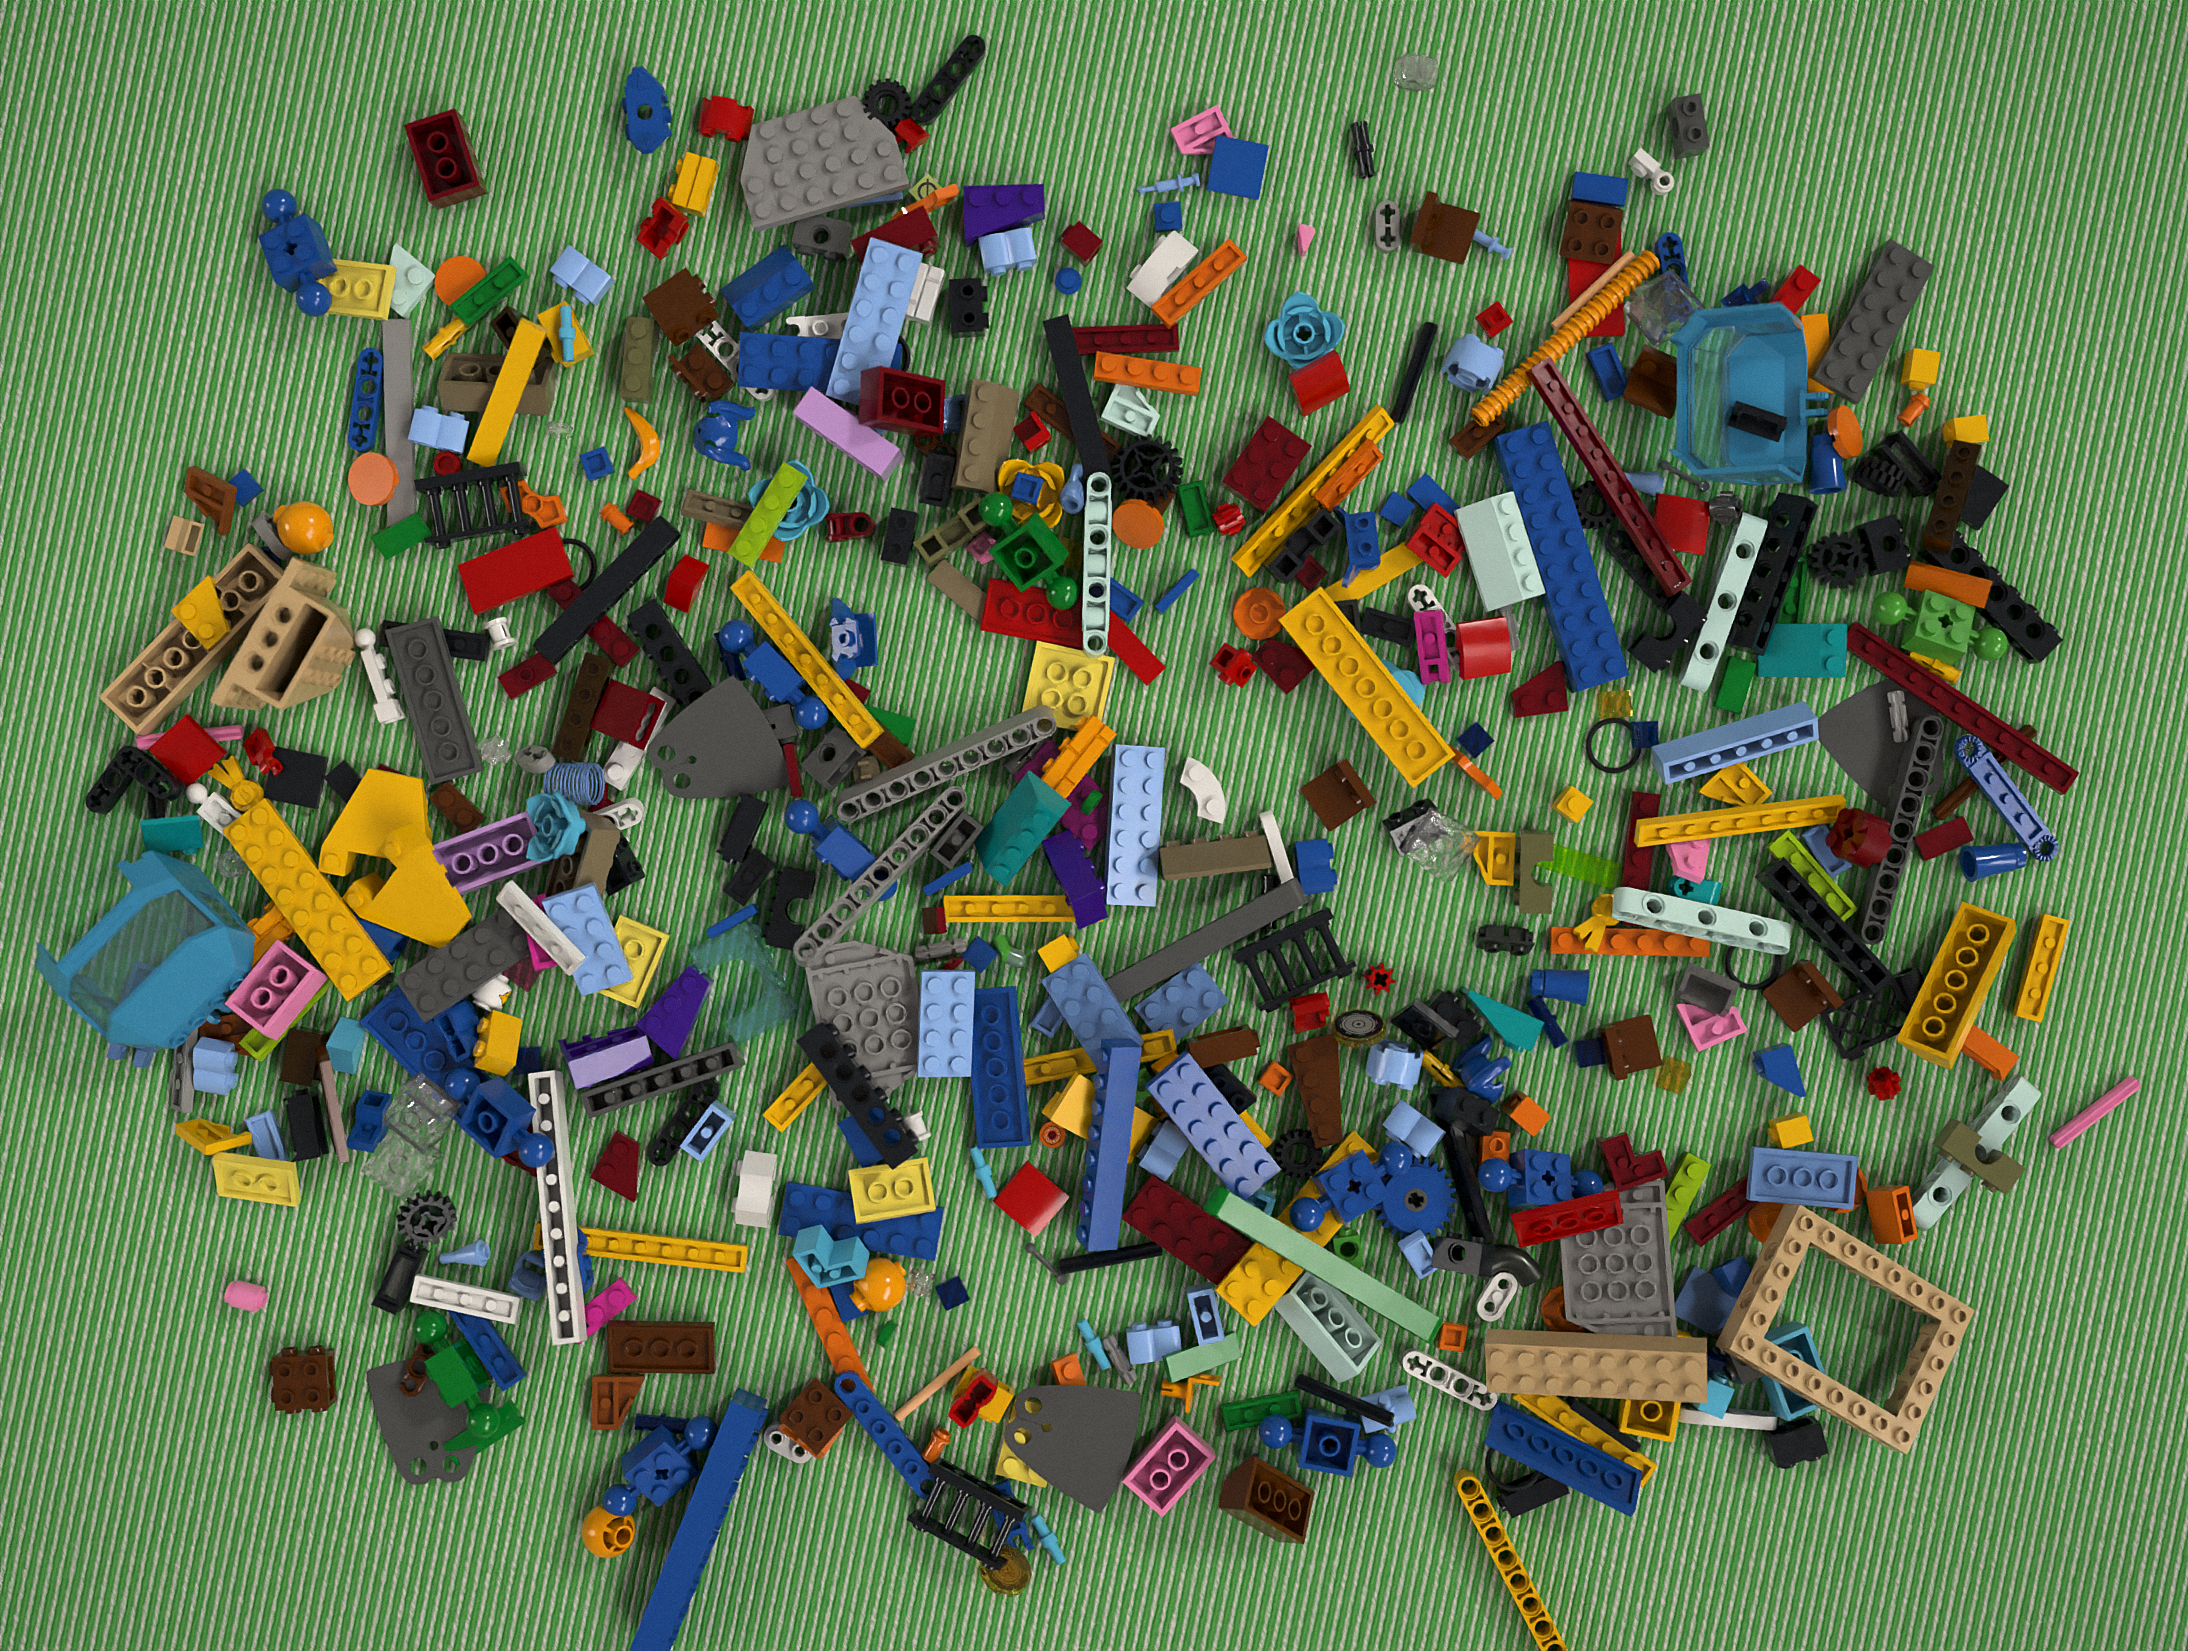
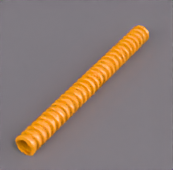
M1643 250L1641 256L1638 255L1635 261L1629 263V267L1623 269V273H1618L1617 278L1611 280V284H1606L1604 289L1598 292V295L1592 297L1593 301L1589 300L1586 306L1580 308V312L1574 314V318H1569L1568 323L1562 325V329L1556 330V335L1552 334L1550 340L1543 342L1544 346L1540 345L1537 351L1532 352V357H1527L1525 363H1520L1519 368L1513 370V374L1507 375V380L1503 379L1501 385L1495 386V391H1490L1489 397L1485 396L1482 398L1483 402L1476 404L1477 408L1473 407L1470 409L1472 418L1482 427H1487L1489 421H1494L1495 415L1499 416L1501 410L1507 409V404L1511 405L1513 399L1520 397L1519 393L1523 394L1526 391L1525 388L1532 386L1526 371L1549 356L1556 364V359L1560 360L1562 354H1567L1568 348L1572 349L1575 346L1574 343H1579L1581 341L1580 337H1585L1587 332L1592 331L1593 326L1599 324V320H1604L1605 315L1611 313V309L1617 308V303L1621 304L1624 300L1623 298L1630 296L1629 292H1634L1636 287L1642 285V281H1646L1648 276L1654 274V270L1660 268L1658 258L1652 252Z

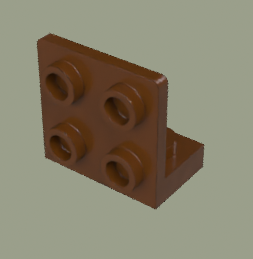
M1427 191L1410 239L1413 252L1463 265L1481 218L1480 213L1441 203L1438 193Z
M1567 199L1565 211L1568 212L1559 255L1612 264L1624 210L1618 207Z
M699 344L690 350L680 361L672 354L668 357L673 363L669 368L685 384L688 381L691 382L688 388L702 403H705L707 400L710 403L720 400L736 385Z
M1644 344L1631 367L1622 398L1633 405L1650 410L1658 416L1671 419L1677 405V358Z
M1347 758L1340 760L1300 788V791L1328 831L1334 830L1364 808H1369L1376 803Z
M1800 959L1761 991V994L1792 1032L1800 1030L1827 1007L1837 1009L1845 1003L1813 962Z
M1645 1014L1598 1026L1611 1078L1617 1081L1628 1079L1627 1074L1662 1065L1651 1015Z
M812 1377L805 1384V1389L782 1412L779 1419L815 1454H818L854 1413L816 1377Z

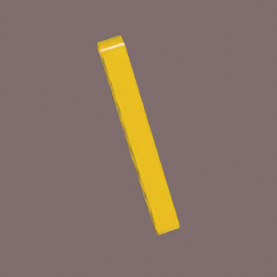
M1469 1469L1459 1470L1454 1476V1486L1540 1650L1547 1651L1550 1645L1558 1644L1559 1646L1555 1651H1568L1478 1478ZM1465 1480L1473 1481V1485L1469 1489H1462L1461 1485ZM1477 1504H1486L1482 1512L1473 1511ZM1490 1527L1498 1528L1494 1535H1486V1531ZM1501 1551H1510V1554L1507 1558H1498V1555ZM1514 1574H1522L1519 1581H1510ZM1526 1598H1534L1533 1603L1530 1605H1523V1601ZM1541 1620L1546 1621L1543 1628H1535L1537 1622Z

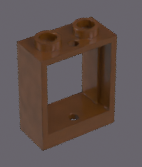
M1248 1024L1186 1038L1189 1053L1200 1068L1258 1055L1256 1048L1261 1047L1257 1031L1251 1029Z

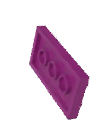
M1049 740L1035 754L1036 757L1030 760L1013 778L1020 782L1030 770L1041 779L1045 774L1041 770L1050 758L1056 760L1061 754V751L1058 749L1059 747ZM1085 774L1066 798L1071 805L1058 821L1068 830L1070 829L1076 838L1080 837L1082 843L1091 850L1107 834L1109 795ZM1096 789L1103 794V797L1093 812L1086 816L1080 811V807L1087 796Z

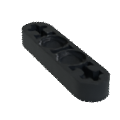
M977 35L967 36L915 102L913 115L918 124L928 126L934 123L986 54V47L981 37ZM976 44H978L979 53H971V55L968 57L969 62H971V64L969 65L968 62L965 60L966 56L969 54L968 45L975 46ZM953 64H962L965 67L964 74L959 77L953 76L950 73V68ZM944 84L948 87L949 92L945 97L939 98L934 94V89L937 85ZM928 96H930L939 106L936 107L933 103L929 109L931 115L920 117L919 109H926L929 106L930 99H928Z
M1615 530L1608 534L1605 539L1607 551L1659 610L1668 614L1663 610L1667 599L1664 595L1656 596V593L1661 592L1663 588L1659 585L1657 589L1653 590L1647 586V577L1654 574L1629 534L1623 530ZM1613 537H1622L1624 540L1621 543L1626 550L1631 546L1633 551L1627 553L1622 558L1620 554L1625 551L1621 547H1613L1612 544L1615 542ZM1632 555H1638L1642 559V566L1638 570L1632 569L1629 565V558Z
M709 1078L700 1081L651 1146L648 1157L652 1164L664 1166L674 1158L681 1148L680 1145L709 1106L719 1097L721 1085L717 1079ZM711 1083L714 1086L712 1091L715 1094L707 1095L703 1102L694 1098L695 1094L699 1098L704 1093L703 1084L707 1086ZM695 1104L699 1107L700 1114L697 1118L687 1116V1105ZM679 1125L683 1128L684 1136L682 1139L676 1140L671 1137L670 1129L672 1126ZM664 1137L672 1145L665 1152L667 1159L663 1157L659 1160L656 1158L658 1153L655 1149L660 1150L665 1146L667 1142L662 1140Z

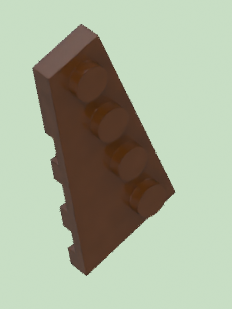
M1338 1032L1287 1045L1315 1148L1319 1149L1341 1143Z

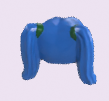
M724 400L711 402L708 406L707 415L694 426L695 449L714 461L739 466L743 471L749 470L751 468L749 459L733 450L738 439L737 421L751 420L755 416V408L740 406Z
M1486 1033L1455 1059L1452 1065V1072L1461 1077L1467 1091H1471L1472 1095L1488 1100L1493 1104L1501 1096L1504 1087L1500 1081L1496 1084H1492V1081L1503 1071L1511 1067L1512 1062L1507 1057H1499L1492 1062L1486 1057L1493 1045L1492 1038Z

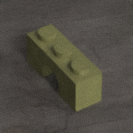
M627 317L620 397L626 402L652 404L655 378L652 374V359L654 351H658L660 325L652 318Z
M980 497L960 509L957 515L938 528L934 527L913 542L930 568L990 527V525L982 520L979 514Z
M1521 830V837H1516L1515 853H1521L1520 863H1515V879H1520V889H1514V905H1519V913L1552 914V883H1542L1535 880L1531 871L1538 862L1553 861L1554 831Z
M1950 1118L1932 1143L1940 1149L1938 1154L1951 1163L1953 1160L1961 1164L1959 1169L1971 1178H1974L1976 1175L1982 1179L1981 1185L1995 1194L1999 1191L2007 1195L2026 1168L2005 1153L1995 1149L1986 1159L1978 1161L1975 1155V1148L1982 1137L1961 1121Z

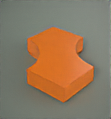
M956 183L934 190L923 199L901 208L891 220L922 205L926 212L929 213L948 204L960 191Z
M526 480L518 481L523 513L531 515L536 519L542 530L569 522L560 496L546 497L538 495L531 490ZM506 485L499 488L508 514H512L508 487Z
M1447 744L1455 753V756L1449 761L1467 775L1480 789L1498 800L1503 793L1493 779L1475 766L1464 754Z

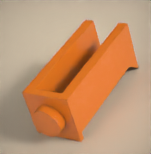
M1974 1024L1960 1050L1987 1071H1990L1992 1079L1999 1081L2005 1079L2020 1058Z

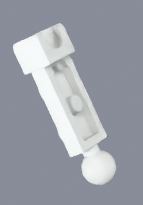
M849 312L808 317H788L786 322L790 328L800 329V333L797 336L842 339Z
M368 628L358 630L354 636V641L358 647L363 649L360 653L377 700V704L373 705L379 723L385 722V724H389L406 718L401 700L394 698L393 694L396 693V689L391 678L387 677L385 668H387L386 659L382 653L374 649L373 645L376 641L374 632Z
M200 783L189 785L185 791L186 797L190 802L202 805L196 812L223 836L225 834L222 830L243 815L218 792H213L208 796L206 787Z

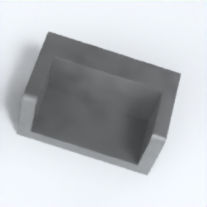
M1689 962L1683 971L1673 997L1724 1018L1730 1011L1740 983Z

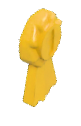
M230 756L228 760H221L226 770L215 763L213 769L207 772L232 790L230 800L239 811L247 812L264 799L263 788L258 782L245 780L238 759L235 756Z
M1613 894L1599 895L1591 905L1593 917L1576 927L1572 932L1578 935L1579 941H1582L1588 934H1591L1584 949H1591L1594 954L1599 949L1606 926L1616 925L1620 921L1612 917Z

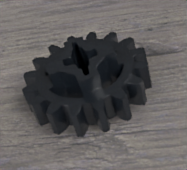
M1832 532L1829 534V538L1826 535L1820 538L1821 544H1813L1812 547L1816 550V553H1811L1808 557L1814 559V563L1808 565V568H1815L1816 572L1812 575L1813 578H1822L1819 585L1823 586L1829 583V589L1833 590L1839 586L1840 590L1846 589L1848 584L1850 586L1856 585V578H1863L1865 576L1861 569L1869 566V564L1863 562V558L1868 557L1869 554L1861 552L1865 544L1857 545L1855 543L1857 536H1852L1848 539V532H1842L1839 537L1837 532ZM1838 544H1843V545L1847 546L1848 548H1847V549L1840 548V546H1839ZM1845 555V557H1843L1839 562V565L1831 566L1835 563L1838 557ZM1829 573H1836L1837 576L1841 578H1835L1829 575Z
M427 1190L425 1196H421L417 1192L416 1199L407 1198L408 1205L400 1206L401 1214L396 1215L397 1227L404 1240L411 1239L413 1245L422 1241L423 1246H427L430 1240L437 1244V1238L440 1236L446 1239V1230L453 1231L454 1226L452 1222L457 1221L455 1214L457 1211L448 1195L443 1197L441 1191L432 1195L431 1191ZM425 1215L428 1216V1222L426 1221Z

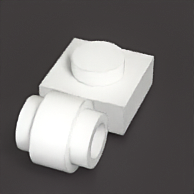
M1642 148L1628 162L1631 170L1638 177H1644L1647 180L1649 178L1652 179L1651 189L1655 194L1665 195L1673 188V176L1669 172L1661 170L1659 168L1660 164Z

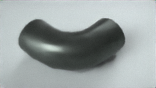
M1495 1244L1491 1276L1498 1271H1508L1514 1275L1520 1286L1524 1288L1533 1284L1544 1275L1538 1263L1525 1250L1511 1244Z

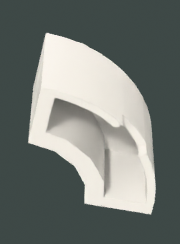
M1175 230L1168 237L1162 235L1153 246L1156 250L1144 265L1138 264L1129 276L1133 280L1127 289L1150 308L1167 293L1199 251Z
M1187 757L1179 783L1188 787L1194 795L1197 804L1196 816L1223 824L1225 799L1217 778L1205 765L1193 758Z
M745 1150L744 1159L738 1161L736 1176H740L738 1197H733L731 1212L735 1213L736 1224L767 1228L773 1200L771 1193L772 1184L776 1178L777 1155Z

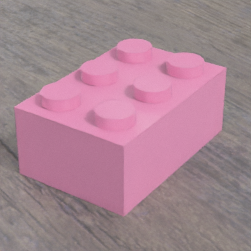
M277 939L224 1004L263 1035L277 1041L329 976L290 946Z
M1174 1414L1124 1470L1122 1482L1163 1517L1216 1458L1214 1448Z

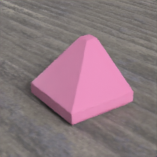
M1300 224L1296 231L1300 257L1305 256L1315 234V228L1305 224Z
M984 530L966 549L983 565L994 560L988 550L995 540Z

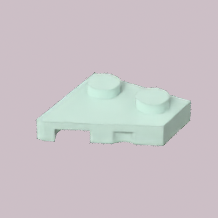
M395 243L389 264L397 269L390 307L403 318H406L434 284L436 275Z
M1116 384L1100 420L1134 436L1140 435L1143 440H1146L1148 434L1152 435L1160 415L1153 406L1146 402V398L1139 390L1137 391L1133 386Z

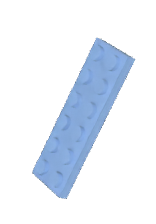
M870 237L826 396L859 405L861 371L876 366L890 368L923 253Z
M1112 744L1104 887L1106 891L1103 892L1105 904L1156 907L1165 748Z

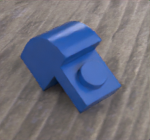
M365 1089L356 1105V1124L346 1140L347 1148L373 1153L378 1143L384 1142L392 1111L391 1094Z
M1744 1256L1731 1258L1711 1270L1722 1290L1729 1296L1737 1299L1751 1273V1269Z

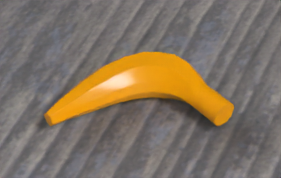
M625 407L623 411L636 431L641 444L639 459L627 471V474L635 480L643 470L653 465L658 459L660 441L653 427L641 415L630 407Z

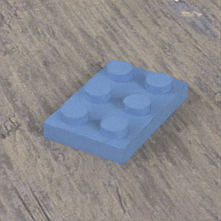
M1198 961L1179 971L1134 1006V1009L1152 1032L1173 1028L1177 1042L1229 1002V1000Z

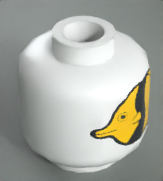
M501 974L472 993V997L475 999L473 1003L488 1012L501 1010L512 993L511 987L507 984L509 979Z

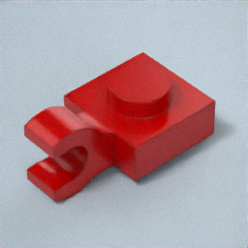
M256 728L242 745L251 764L259 766L262 774L266 775L271 769L274 776H277L283 770V766L279 760L271 755L275 751V747L267 730Z

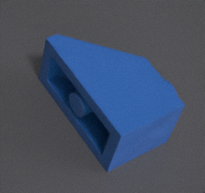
M1780 1043L1753 1052L1755 1059L1752 1060V1064L1757 1075L1801 1098L1806 1096L1791 1045Z

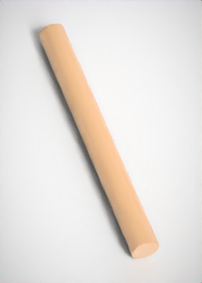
M1628 250L1551 323L1553 329H1561L1562 325L1567 323L1569 318L1573 317L1576 312H1579L1581 307L1585 306L1594 295H1597L1606 284L1610 283L1618 273L1636 258L1634 253Z
M973 1346L894 1413L897 1420L902 1421L981 1354L978 1347Z

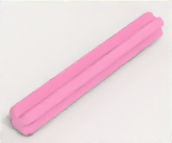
M240 724L203 728L216 742L237 740L244 737L243 726ZM165 733L137 736V748L139 750L148 749Z
M2128 1076L2052 1134L2049 1137L2052 1145L2061 1149L2139 1090L2141 1085L2138 1080Z

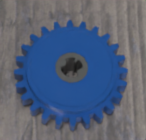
M1413 1155L1411 1167L1406 1173L1400 1176L1386 1174L1380 1178L1390 1197L1375 1205L1373 1209L1380 1210L1376 1214L1378 1220L1385 1218L1382 1226L1387 1228L1391 1225L1390 1233L1392 1235L1400 1231L1399 1236L1401 1239L1419 1229L1425 1238V1233L1428 1232L1434 1237L1436 1236L1435 1228L1438 1227L1443 1231L1444 1227L1441 1223L1443 1221H1451L1447 1216L1448 1212L1455 1213V1209L1450 1206V1203L1457 1202V1199L1451 1196V1193H1454L1456 1188L1448 1186L1453 1181L1450 1176L1443 1177L1447 1172L1444 1168L1437 1171L1438 1163L1436 1161L1428 1165L1429 1159L1426 1157L1419 1162V1159ZM1415 1192L1420 1196V1198H1416V1203H1412L1408 1199L1409 1197L1412 1198L1411 1193Z

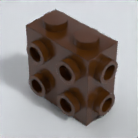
M686 267L642 297L661 329L675 347L687 341L720 317L714 309L718 304L709 291L703 292L706 286L699 275L695 274L692 276Z
M315 1345L308 1347V1350L298 1351V1347H286L272 1357L269 1372L273 1376L274 1386L271 1390V1400L275 1403V1411L285 1410V1414L299 1413L302 1409H311L315 1413L324 1412L337 1401L334 1348L324 1349V1345Z

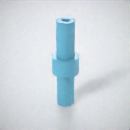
M561 306V327L558 330L559 340L562 341L563 361L572 362L574 361L573 340H575V328L572 327L571 307Z
M978 1145L969 1148L976 1167L974 1172L977 1179L981 1180L987 1198L998 1195L990 1176L992 1171L989 1164L985 1163Z
M1086 1318L1077 1322L1086 1340L1084 1344L1089 1353H1093L1101 1370L1110 1367L1111 1364L1101 1348L1103 1344L1099 1336L1094 1335Z
M1040 1513L1034 1515L1031 1521L1040 1535V1542L1044 1548L1049 1550L1056 1564H1062L1066 1561V1558L1056 1543L1058 1541L1053 1530L1049 1531Z

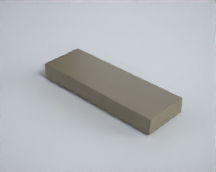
M689 489L681 508V515L741 531L754 509L752 505Z
M943 558L926 579L981 624L986 593Z

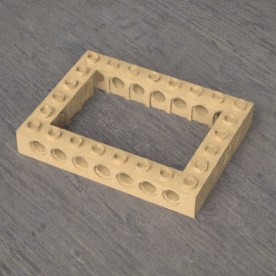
M1784 1204L1715 1346L1886 1448L1908 1454L1975 1310L1802 1205ZM1807 1248H1815L1825 1254L1826 1259L1840 1263L1848 1268V1272L1851 1274L1860 1275L1870 1282L1869 1285L1883 1289L1891 1294V1298L1894 1300L1903 1301L1913 1307L1912 1311L1924 1314L1934 1320V1323L1926 1322L1921 1326L1919 1330L1920 1336L1912 1352L1909 1351L1907 1355L1909 1359L1902 1374L1897 1376L1896 1380L1898 1382L1890 1399H1886L1884 1409L1764 1338Z

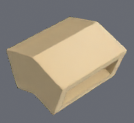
M173 516L164 547L195 557L205 525Z

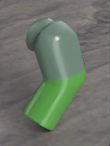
M1004 934L998 935L993 939V943L1004 963L1016 968H1022L1026 964V955L1022 951L1011 947Z

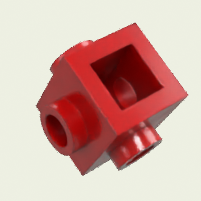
M1227 643L1222 645L1209 663L1220 673L1218 678L1228 686L1234 683L1240 688L1244 687L1258 668L1250 660L1252 658L1250 653L1241 647L1237 650Z

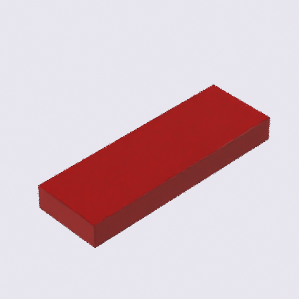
M1111 610L1109 612L1107 645L1148 686L1166 667Z

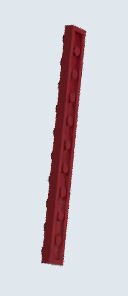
M1550 356L1526 371V374L1668 597L1674 596L1690 584L1692 579Z
M1853 622L1847 630L1848 652L1972 736L1979 738L1984 744L2059 795L2066 794L2079 775L2078 771L1858 622Z

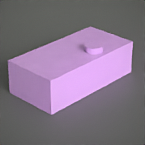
M812 386L793 411L799 422L885 483L904 457L900 449L868 426L859 425L858 416L846 407L844 409Z
M528 811L433 845L435 849L432 851L439 865L444 864L447 870L444 874L451 887L456 886L460 895L553 861V859L544 862H537L526 858L531 837L539 832V827L531 821Z

